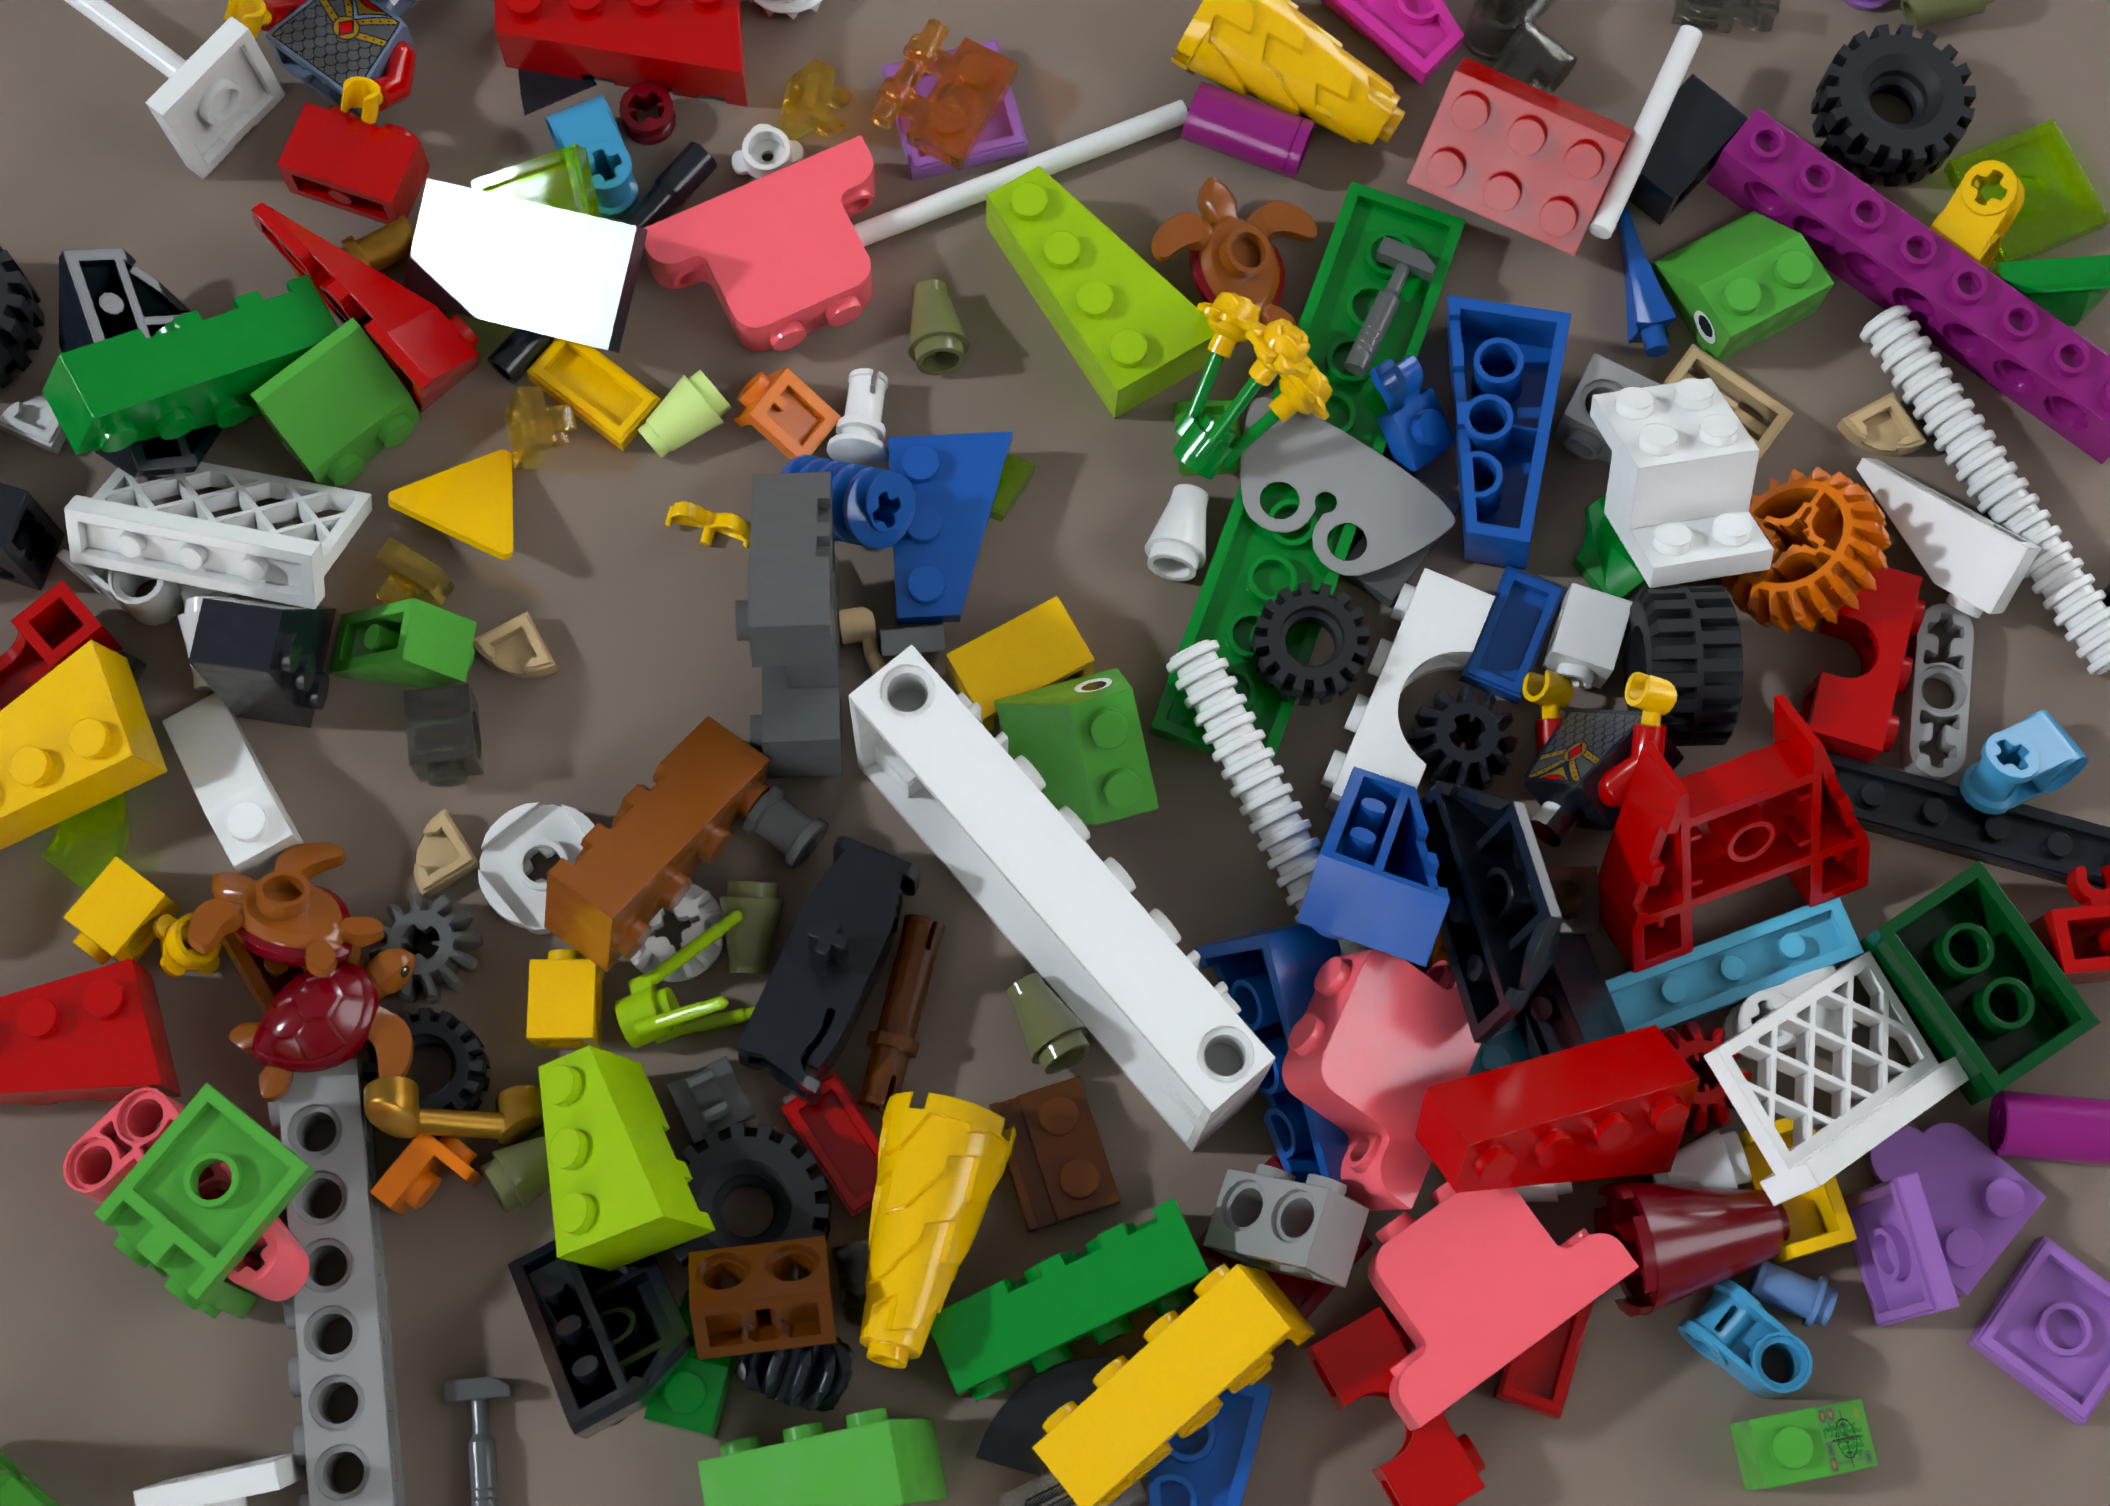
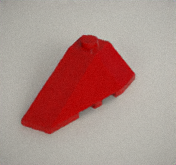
M260 202L251 209L254 225L300 277L309 274L325 305L338 320L344 324L353 317L411 394L417 409L421 413L478 367L479 353L474 347L480 342L470 327L458 315L454 314L448 319L436 305L268 205Z

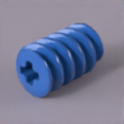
M806 454L792 458L781 472H831L834 540L868 548L883 549L893 546L899 541L912 523L916 508L915 491L910 481L900 472Z

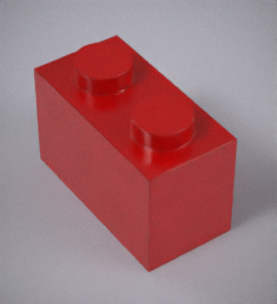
M305 102L277 163V167L289 191L386 225L397 220L402 215L408 218L430 169L420 140L412 132L398 125L386 124L384 127L365 123L352 111H341V106L329 105L325 109Z

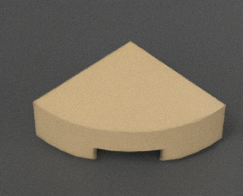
M1894 392L1846 416L1836 426L1851 443L1867 452L1881 456L1911 454L1920 450L1926 443V440Z
M528 612L474 638L473 646L481 658L491 667L504 674L519 678H537L559 671Z
M446 809L439 812L426 825L416 852L414 877L420 893L426 900L480 867L479 861Z

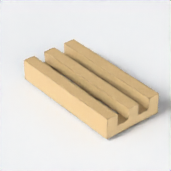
M1692 344L1663 384L1677 383L1683 379L1696 378L1688 373V370L1693 368L1704 377L1711 378L1714 384L1770 421V426H1765L1739 408L1738 403L1721 392L1760 449L1759 462L1794 413Z

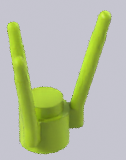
M732 911L649 973L628 981L631 995L616 1000L615 1012L621 1031L631 1047L635 1049L653 1041L660 1044L678 1036L749 1021L755 1007L707 1015L726 1008L728 1000L723 996L680 1007L673 991L669 987L658 990L656 986L740 923L743 919L741 911Z

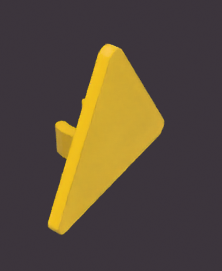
M497 450L395 489L388 494V505L391 508L500 560L505 561L512 558L514 550L512 454L508 450Z

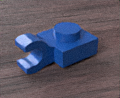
M1414 355L1407 356L1396 365L1392 359H1386L1371 370L1372 381L1388 410L1376 418L1393 458L1399 467L1406 472L1417 471L1456 442L1433 387L1420 389L1423 383V371Z

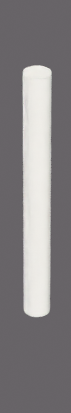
M1682 25L1590 222L1588 230L1598 238H1611L1703 35L1694 26Z

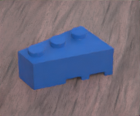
M1355 766L1353 767L1319 853L1297 922L1313 927L1316 932L1327 938L1335 940L1347 939L1426 967L1450 903V897L1447 888L1438 886L1436 873L1440 864L1436 853L1428 852L1425 841L1429 829L1416 787Z

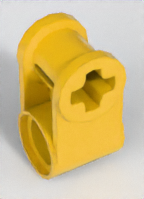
M1987 160L1972 166L1964 175L1963 180L1945 209L1937 216L1929 229L1987 269L1994 259L2003 237L2024 204L2025 189L2021 180L2009 166L2000 161ZM2000 182V185L2007 192L2005 197L2001 201L1991 198L1986 203V199L1980 193L1982 187L1985 184L1995 187Z

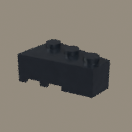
M203 598L189 663L235 717L311 728L315 709H323L327 699L329 677L328 673L324 672L323 669L336 609L322 606L310 609L258 598L257 600L249 598Z

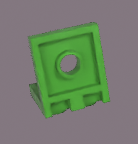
M206 1083L96 1210L94 1215L120 1233L113 1241V1244L126 1256L143 1268H146L148 1265L164 1277L169 1274L170 1277L163 1285L184 1304L193 1310L200 1308L212 1318H216L223 1311L243 1320L260 1298L253 1292L235 1284L227 1276L313 1176L316 1170L217 1089ZM216 1163L227 1164L232 1173V1182L228 1191L223 1196L214 1200L203 1199L198 1189V1182L202 1172L210 1165Z

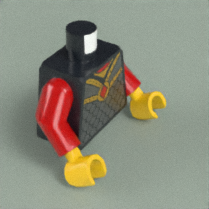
M1549 669L1545 671V676L1535 672L1527 673L1522 687L1524 698L1529 702L1542 706V719L1535 720L1537 757L1524 776L1525 786L1541 805V808L1530 820L1537 838L1550 846L1559 847L1575 827L1607 831L1614 829L1643 744L1652 741L1673 770L1681 763L1684 757L1666 734L1667 725L1660 724L1661 716L1669 713L1677 701V691L1670 681L1653 675L1634 672L1626 683L1625 700L1630 706L1643 711L1570 708L1564 717L1561 718V710L1569 704L1573 696L1574 689L1571 681L1566 676H1562Z

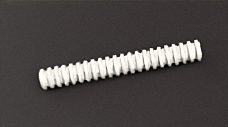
M1896 305L1883 311L1864 326L1860 334L1863 343H1872L1873 347L1870 350L1872 356L1875 359H1883L1884 362L1881 365V369L1885 374L1892 373L1894 375L1891 381L1893 387L1905 391L1902 400L1906 405L1913 404L1916 409L1913 411V416L1917 421L1924 419L1926 425L1923 430L1926 435H1935L1937 441L1934 443L1938 452L1946 451L1948 456L1945 458V463L1948 467L1956 466L1959 472L1955 476L1959 483L1967 482L1969 488L1966 493L1969 498H1978L1980 504L1977 506L1981 515L1988 513L1991 521L2041 547L2024 578L2032 577L2035 582L2032 586L2033 592L2036 595L2043 593L2046 598L2043 602L2044 608L2047 611L2053 609L2056 612L2057 616L2054 618V622L2057 627L2062 625L2066 627L2068 632L2065 634V638L2068 643L2074 641L2079 646V649L2076 650L2078 658L2083 659L2086 657L2090 662V665L2087 667L2089 674L2101 675L2110 670V606L2106 607L2103 602L2106 598L2105 592L2102 589L2095 591L2091 585L2095 582L2094 576L2091 573L2084 575L2080 569L2084 565L2080 557L2073 559L2069 552L2073 549V546L2069 541L2062 543L2058 536L2062 533V530L2058 525L2051 527L2047 520L2051 517L2047 509L2040 510L2037 507L2040 501L2036 493L2029 494L2026 491V488L2029 486L2025 477L2018 479L2015 475V472L2018 470L2014 461L2007 463L2004 459V456L2007 454L2003 445L1995 446L1993 441L1996 439V434L1993 430H1984L1982 426L1985 423V418L1982 414H1973L1971 410L1975 407L1974 402L1971 398H1962L1963 386L1961 383L1953 384L1951 382L1952 370L1950 367L1942 368L1939 363L1942 361V356L1938 351L1931 352L1929 350L1932 342L1928 336L1921 337L1918 334L1921 330L1919 322L1917 320L1909 321L1907 317L1911 312L1908 306Z
M1203 640L1172 656L1169 659L1170 662L1166 664V668L1170 674H1177L1179 678L1175 682L1177 690L1186 691L1188 698L1184 700L1187 709H1195L1197 716L1194 717L1193 721L1196 727L1203 726L1207 733L1203 735L1202 739L1206 745L1213 744L1216 751L1212 753V758L1215 763L1221 761L1225 768L1221 771L1223 780L1231 779L1234 787L1230 790L1233 798L1240 797L1243 803L1239 808L1241 815L1250 816L1253 823L1248 826L1251 834H1259L1262 840L1257 845L1260 852L1267 851L1271 859L1267 862L1269 870L1277 869L1280 878L1276 880L1279 888L1286 887L1289 896L1285 898L1287 905L1292 906L1295 904L1300 913L1319 856L1317 847L1321 845L1318 837H1310L1307 830L1312 825L1309 819H1301L1298 813L1303 808L1300 801L1292 802L1289 794L1293 791L1290 783L1283 784L1280 778L1284 773L1282 766L1273 765L1270 758L1275 753L1272 747H1264L1261 741L1266 736L1263 729L1255 730L1252 723L1256 720V716L1253 711L1246 712L1243 706L1247 702L1245 694L1236 693L1234 687L1238 684V681L1234 675H1227L1225 671L1229 666L1227 659L1218 658L1216 651L1219 650L1220 646L1217 640ZM1297 914V915L1294 917L1295 920H1296V922H1297V919H1298L1299 914ZM1347 939L1338 940L1341 955L1373 949Z

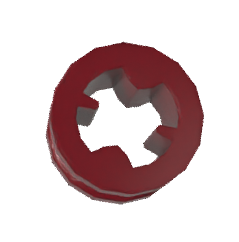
M639 83L630 87L623 94L619 102V113L626 135L634 142L642 145H656L665 141L672 134L676 126L674 105L670 94L662 86L654 83ZM653 105L657 106L659 114L657 120L653 117H647L642 123L638 122L636 113L638 108L643 111H649Z

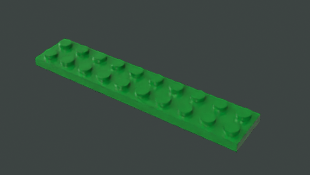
M1351 181L1298 328L1303 330L1308 336V343L1311 348L1307 356L1317 366L1318 370L1328 378L1329 385L1333 389L1331 397L1325 403L1329 417L1323 421L1337 427L1383 455L1387 441L1376 417L1388 410L1372 381L1371 370L1386 359H1392L1395 365L1409 355H1414L1417 359L1466 220ZM1384 236L1424 251L1436 265V271L1432 282L1409 274L1399 294L1400 305L1366 376L1360 377L1348 372L1344 368V363L1362 329V325L1377 294L1386 288L1395 269L1376 261L1378 248ZM1280 376L1271 398L1273 400L1281 394L1279 388ZM1240 482L1178 653L1203 640H1217L1220 648L1216 651L1219 659H1227L1229 666L1225 671L1228 676L1234 675L1238 681V684L1234 687L1236 693L1245 694L1247 702L1243 706L1246 712H1254L1256 720L1252 724L1255 730L1263 729L1266 736L1261 741L1265 748L1272 747L1275 755L1270 759L1273 763L1296 697L1290 695L1288 702L1277 698L1279 689L1273 686L1268 691L1261 683L1263 674L1261 671L1255 673L1252 665L1254 652H1250L1251 640L1263 606L1270 598L1275 601L1278 592L1289 586L1291 592L1297 591L1299 583L1310 582L1311 590L1319 591L1321 583L1332 585L1330 594L1333 595L1340 574L1328 569L1319 560L1313 550L1312 535L1322 515L1332 512L1336 508L1337 500L1332 493L1322 492L1316 496L1315 512L1301 528L1288 533L1272 532L1260 527L1248 516L1243 505ZM1274 482L1262 490L1260 505L1268 516L1275 519H1285L1297 511L1299 495L1290 484ZM1342 523L1335 526L1329 532L1327 546L1336 558L1345 561L1357 528L1356 525ZM1302 623L1293 627L1287 633L1285 638L1286 648L1294 660L1308 666L1321 626L1314 623ZM1171 673L1151 723L1149 734L1212 756V753L1216 750L1213 744L1206 745L1202 737L1207 732L1203 726L1196 727L1193 719L1197 716L1194 708L1187 709L1184 700L1188 698L1185 690H1177L1175 682L1179 678L1176 673Z

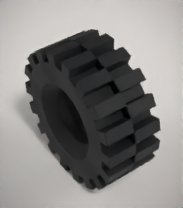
M1888 24L1875 26L1870 37L1867 36L1864 30L1854 35L1849 45L1843 44L1836 53L1815 91L1817 94L1812 101L1811 114H1818L1812 124L1815 137L1827 135L1821 150L1827 157H1831L1837 152L1842 157L1839 163L1841 167L1850 172L1853 166L1862 170L1863 173L1860 180L1871 185L1878 175L1884 176V187H1897L1905 174L1909 184L1921 181L1927 171L1933 174L1950 156L1967 131L1966 128L1974 116L1975 109L1970 108L1976 98L1975 85L1964 86L1972 74L1967 63L1955 67L1952 61L1958 54V51L1952 45L1948 44L1941 51L1933 45L1938 35L1926 30L1921 39L1913 37L1914 26L1901 24L1895 35H1890ZM1875 93H1889L1899 97L1910 108L1913 115L1912 120L1908 124H1893L1883 120L1873 111L1869 103L1870 97Z
M744 1123L730 1124V1130L718 1133L716 1129H713L703 1134L702 1136L705 1139L694 1148L689 1144L680 1154L683 1158L682 1161L686 1163L693 1178L687 1184L699 1211L709 1214L716 1230L672 1247L673 1254L688 1272V1252L826 1236V1240H828L831 1228L830 1212H832L826 1180L810 1151H806L800 1146L799 1141L788 1133L782 1135L775 1132L772 1126L758 1124V1128L746 1127ZM746 1185L763 1189L771 1197L774 1206V1214L769 1226L762 1233L752 1237H740L730 1232L725 1227L721 1214L723 1202L728 1194L734 1189Z

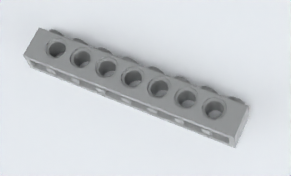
M357 1058L350 1059L335 1068L324 1071L294 1072V1078L287 1094L275 1102H268L271 1125L274 1129L281 1128L282 1143L316 1170L313 1176L286 1206L287 1220L282 1221L304 1248L309 1258L310 1269L306 1283L300 1291L291 1298L283 1300L286 1325L288 1329L296 1328L298 1355L290 1356L288 1377L293 1397H301L303 1424L295 1425L293 1443L298 1466H306L308 1494L300 1495L299 1506H406L381 1203L379 1199L370 1193V1190L379 1181L374 1125L368 1120L364 1111L363 1091L365 1088L364 1084L368 1083V1078L362 1073L363 1064ZM334 1120L336 1137L333 1143L325 1150L311 1152L307 1144V1137L311 1128L320 1121ZM338 1185L342 1193L339 1209L327 1218H316L312 1208L315 1195L326 1186ZM342 1251L347 1259V1270L344 1277L334 1285L323 1286L318 1278V1266L321 1260L331 1252ZM347 1318L353 1329L352 1340L344 1351L330 1355L323 1344L324 1331L334 1320ZM350 1385L358 1395V1408L351 1419L337 1424L330 1417L328 1411L329 1400L337 1389ZM355 1454L360 1458L364 1466L363 1480L355 1490L344 1494L337 1488L334 1482V1470L337 1463L343 1457Z

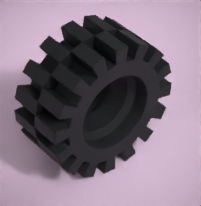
M1310 582L1299 583L1297 591L1291 592L1289 586L1278 592L1275 601L1271 598L1263 606L1261 615L1258 616L1251 640L1250 652H1254L1252 665L1255 673L1262 672L1263 678L1261 683L1269 691L1275 686L1280 690L1277 698L1288 702L1291 695L1299 698L1298 706H1310L1312 699H1319L1320 705L1330 703L1335 694L1338 693L1341 697L1350 689L1352 682H1356L1369 651L1367 643L1370 638L1369 625H1362L1365 614L1360 606L1353 610L1351 609L1349 603L1352 597L1344 591L1341 592L1338 598L1331 595L1332 585L1321 583L1319 591L1311 590ZM1302 623L1320 625L1331 635L1334 643V653L1329 660L1320 665H1303L1294 660L1288 653L1285 643L1287 633L1293 627Z
M419 1008V1014L411 1015L408 1010L397 1014L406 1022L411 1031L414 1044L413 1052L422 1047H438L447 1052L452 1064V1072L447 1084L434 1094L419 1095V1108L466 1111L472 1108L477 1111L482 1104L479 1096L482 1090L488 1091L490 1079L486 1076V1069H490L489 1057L484 1053V1045L477 1035L463 1021L458 1020L453 1014L444 1010L441 1013H435L431 1008ZM369 1042L366 1051L371 1054L369 1062L363 1061L362 1073L368 1078V1083L379 1078L376 1049L371 1042Z

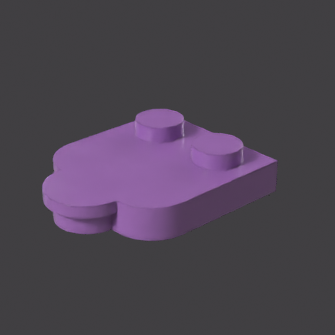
M1939 1123L1922 1132L1914 1127L1905 1125L1868 1152L1869 1166L1873 1175L1879 1181L1877 1184L1918 1172L1956 1296L1959 1298L1968 1296L2046 1199V1196L2003 1159L1996 1156V1153L1970 1131L1958 1124Z

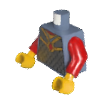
M416 0L228 1L224 17L226 21L231 16L236 20H240L243 25L249 28L254 39L258 38L260 30L268 32L265 36L278 65L331 104L341 106V111L347 112L350 110L363 122L373 124L377 120L379 111L396 105L411 95L416 65L415 47L408 27L401 17Z

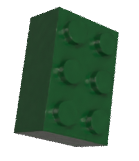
M1981 860L1859 941L1864 953L1870 951L1926 1044L1939 1062L1942 1063L1956 1057L1969 1078L1968 1081L1958 1088L1971 1106L1997 1094L2101 1023Z

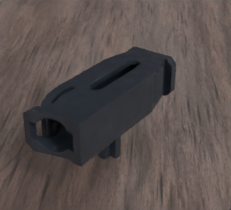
M838 836L833 847V865L825 872L822 879L817 882V885L809 893L737 1044L739 1063L741 1065L766 1072L801 1101L817 1105L822 1095L821 1083L817 1080H820L830 1071L842 1054L892 948L894 933L898 931L903 894L915 896L920 885V870L912 863L847 836ZM807 1066L809 1070V1075H807V1073L805 1072Z

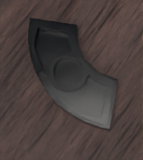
M1095 1357L1071 1361L1041 1373L1027 1382L1007 1400L991 1421L981 1441L976 1458L1041 1477L1046 1465L1032 1447L1047 1435L1046 1431L1042 1428L1043 1423L1066 1403L1074 1400L1079 1406L1098 1389L1092 1382L1095 1376L1116 1358Z

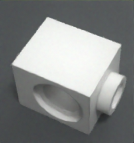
M1572 583L1560 603L1541 670L1546 671L1549 669L1562 676H1566L1575 689L1586 690L1592 686L1601 689L1614 670L1629 619L1632 601Z

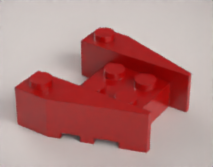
M1784 694L1774 696V744L1747 752L1740 757L1702 771L1687 774L1680 779L1652 741L1643 744L1597 877L1599 922L1634 974L1693 952L1692 908L1786 874L1811 908L1869 886L1870 841L1867 834L1853 813L1854 808L1851 801L1841 788L1834 774L1836 770L1822 742Z

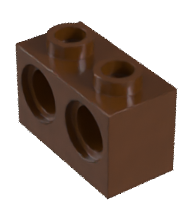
M826 1236L688 1252L689 1308L698 1360L837 1343L833 1289Z

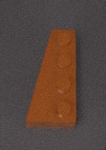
M707 716L659 763L653 775V782L656 783L654 787L649 789L644 784H637L623 798L610 830L598 822L582 838L580 845L583 849L573 865L564 858H561L547 872L544 927L606 972L611 969L622 955L627 959H631L648 939L652 931V927L649 925L651 920L662 908L670 912L681 902L692 884V879L689 878L692 872L702 861L710 865L721 855L732 835L728 830L741 815L747 818L755 804L770 790V787L766 785L770 759Z

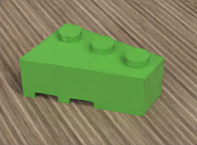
M879 1408L846 1415L847 1429L824 1433L823 1422L783 1429L784 1443L762 1447L760 1436L720 1443V1457L697 1462L704 1505L907 1506L948 1499L934 1418L888 1419L886 1408Z

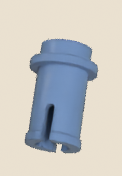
M1769 1260L1757 1265L1748 1288V1292L1755 1299L1803 1318L1802 1325L1808 1328L1813 1323L1823 1327L1826 1326L1834 1310L1839 1293L1838 1289L1828 1286V1278L1820 1276L1816 1281L1769 1262Z

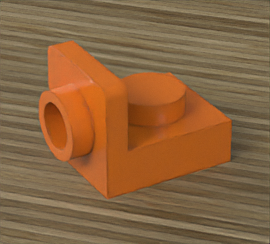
M784 368L767 376L762 371L755 375L739 393L737 400L743 405L732 419L740 427L752 425L791 460L803 454L812 455L837 424L841 416L791 370Z
M418 1134L370 1190V1193L391 1210L403 1216L409 1207L418 1210L432 1197L442 1181L437 1174L445 1164L475 1188L483 1177L469 1165L478 1155L455 1136H442L437 1140L432 1135Z

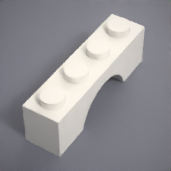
M1424 568L1416 587L1404 583L1390 618L1401 622L1393 642L1381 638L1367 673L1378 677L1370 698L1358 693L1344 726V729L1355 733L1347 754L1335 749L1320 784L1332 789L1324 807L1325 809L1336 813L1354 766L1416 787L1417 790L1427 764L1410 748L1401 731L1398 718L1400 694L1413 681L1426 674L1443 670L1464 669L1475 648L1495 596L1427 568Z

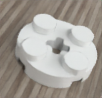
M540 802L526 803L509 810L490 827L481 846L483 852L479 860L480 870L478 869V877L485 898L496 913L505 921L537 935L551 933L544 927L547 880L540 878L534 882L527 877L534 870L530 859L539 852L545 858H550L557 854L573 865L583 849L580 845L582 838L595 826L582 812L562 804V807L553 804L541 805Z

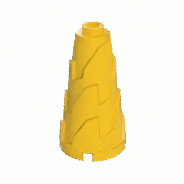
M1290 0L1202 1L1176 48L1177 52L1172 56L1170 62L1191 75H1194V73L1202 75L1245 97L1248 93L1276 108L1315 121V123L1354 143L1365 142L1373 145L1376 138L1388 143L1406 111L1396 106L1401 97L1395 93L1394 87L1389 81L1342 49L1343 44L1299 12L1297 10L1299 7Z
M914 1091L897 1093L891 1096L882 1118L883 1123L878 1152V1174L869 1228L868 1268L865 1280L866 1301L859 1343L868 1348L866 1357L870 1361L891 1368H906L908 1359L920 1358L936 1314H940L951 1283L955 1280L959 1266L976 1237L991 1194L1004 1173L1016 1139L1014 1126L1011 1129H1005L1002 1134L1006 1120L1002 1116L977 1104L930 1092L928 1093L924 1109L909 1108Z

